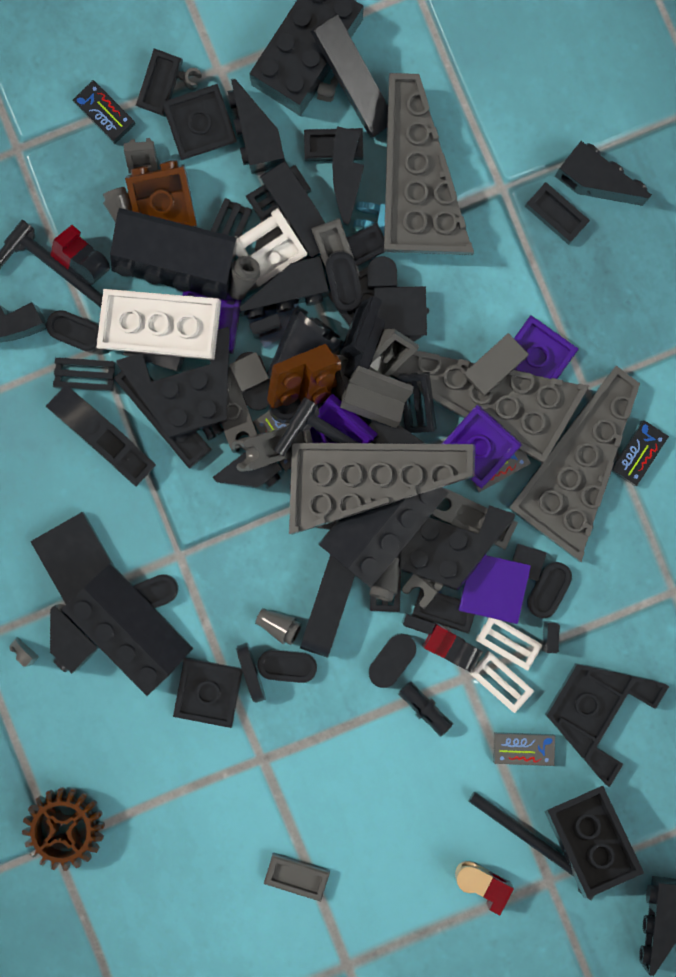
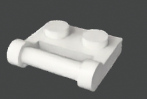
M279 208L271 212L272 216L239 238L237 237V256H249L259 263L260 277L255 282L258 287L280 273L289 264L297 262L308 254ZM277 226L280 227L283 234L253 254L249 255L245 250L247 246Z

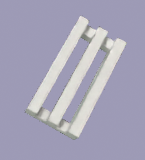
M488 618L486 624L481 629L482 631L476 638V641L527 671L543 646L505 622L493 618ZM496 624L534 647L532 652L491 629L492 625ZM490 634L527 656L526 662L485 639L486 635Z
M487 651L482 660L480 659L472 673L469 672L514 713L534 692L532 688L490 651ZM491 660L525 690L522 696L486 664ZM483 669L517 699L515 704H512L486 681L479 672Z

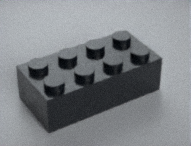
M297 0L250 71L251 85L301 116L317 92L320 82L324 81L331 70L310 31L338 14L352 38L363 21L364 6L355 0Z

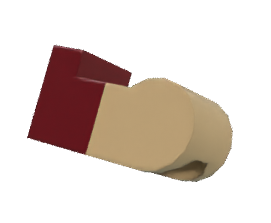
M464 861L456 867L455 878L459 888L463 892L476 893L486 898L489 910L500 916L514 890L511 882L471 861Z

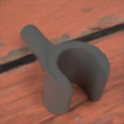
M190 68L186 72L180 71L178 79L184 81L188 89H196L198 84L189 81L188 77L193 75L201 78L202 73L200 70Z
M335 75L331 79L330 84L320 82L317 99L326 102L333 101L338 85Z

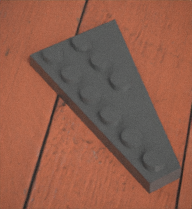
M389 73L384 252L473 255L472 243L466 231L464 217L458 205L456 191L444 153L441 150L438 140L439 136L433 124L420 75Z
M418 350L391 375V377L398 380V376L401 373L411 374L418 372V374H422L423 372H430L433 401L462 418H465L479 404L522 443L518 450L542 464L545 463L589 388V385L574 384L560 379H549L513 370L483 397L464 376V373L475 363L462 359L456 360L441 357L437 354ZM419 381L420 393L423 394L422 381Z
M618 366L612 369L554 446L545 463L539 466L508 508L579 562H582L586 543L591 535L593 522L614 465L618 447H620L623 438L622 434L640 386L638 381Z
M292 443L289 534L293 535L472 478L475 476V445Z

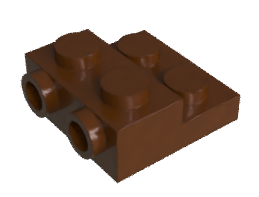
M177 160L160 163L161 169L149 171L148 166L131 169L132 175L126 176L125 181L134 212L193 227L197 226L185 164L178 165Z
M323 344L273 365L267 401L272 409L282 405L288 406L298 398L302 402L304 397L315 404H320L327 400L331 395L332 389L337 387L335 373L341 370L339 357L332 353L326 344Z

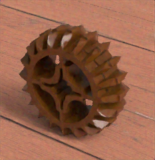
M64 787L58 789L57 795L53 790H48L46 798L39 796L35 800L37 806L31 805L28 808L32 816H26L23 819L26 825L31 826L22 831V835L31 836L24 843L25 847L34 846L35 849L30 855L34 858L40 854L42 856L40 865L43 866L50 860L51 870H55L59 863H61L63 871H67L71 863L75 868H79L82 860L86 862L91 860L90 852L97 853L100 847L96 842H101L104 839V835L98 831L105 827V823L96 821V819L103 815L102 811H92L97 802L93 800L87 804L85 802L88 796L87 793L84 792L77 798L76 788H72L68 796ZM67 806L76 810V812L72 815H65L60 810L56 811L54 807ZM44 815L48 818L46 822L50 827V833L46 838L43 836L41 827ZM82 819L86 824L87 830L84 843L79 839L81 835L77 830L78 822ZM72 820L74 821L69 826L67 832L64 834L60 833L56 837L54 836L63 824L67 825ZM63 843L68 849L72 847L73 850L61 851L55 849L52 845Z

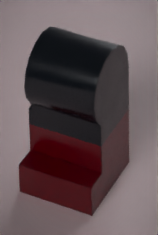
M70 225L53 240L51 256L84 283L93 285L110 270V264L102 253L94 250L91 245L80 237L81 232L75 226Z
M436 623L432 634H428L422 645L424 649L471 673L483 651L467 643L463 638Z

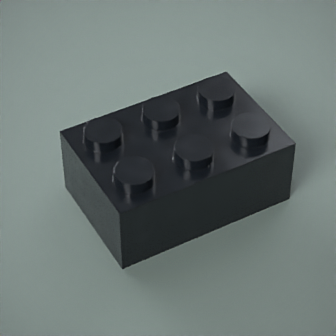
M600 786L544 811L583 898H590L644 874L604 786Z

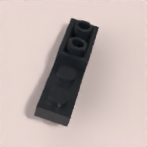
M67 385L45 406L135 487L156 466L131 440Z

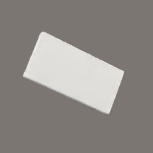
M103 289L96 348L214 360L221 300L216 298Z

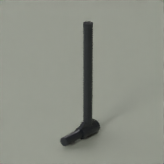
M21 220L5 239V244L0 249V269L14 251L17 253L27 249L101 308L103 294L93 286L84 283L55 260L50 252L33 240L35 238V229L24 220Z
M304 397L288 422L290 425L274 448V451L285 456L299 432L309 430L311 427L336 443L359 442L318 417L320 414L318 405Z
M472 793L468 800L469 803L573 876L568 862L562 853L478 793Z

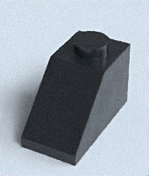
M244 452L213 476V479L220 484L259 489L265 485L269 489L281 479L279 474L283 469L275 462L255 470L239 471L237 470V464L246 459V452Z
M58 604L50 609V653L55 657L53 662L63 672L69 671L72 674L78 671L100 648L62 610L63 606Z

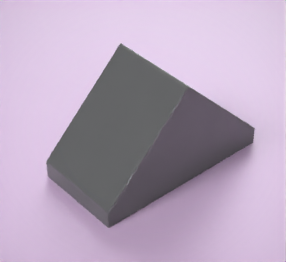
M383 329L369 370L390 377L418 350L419 345L395 329Z

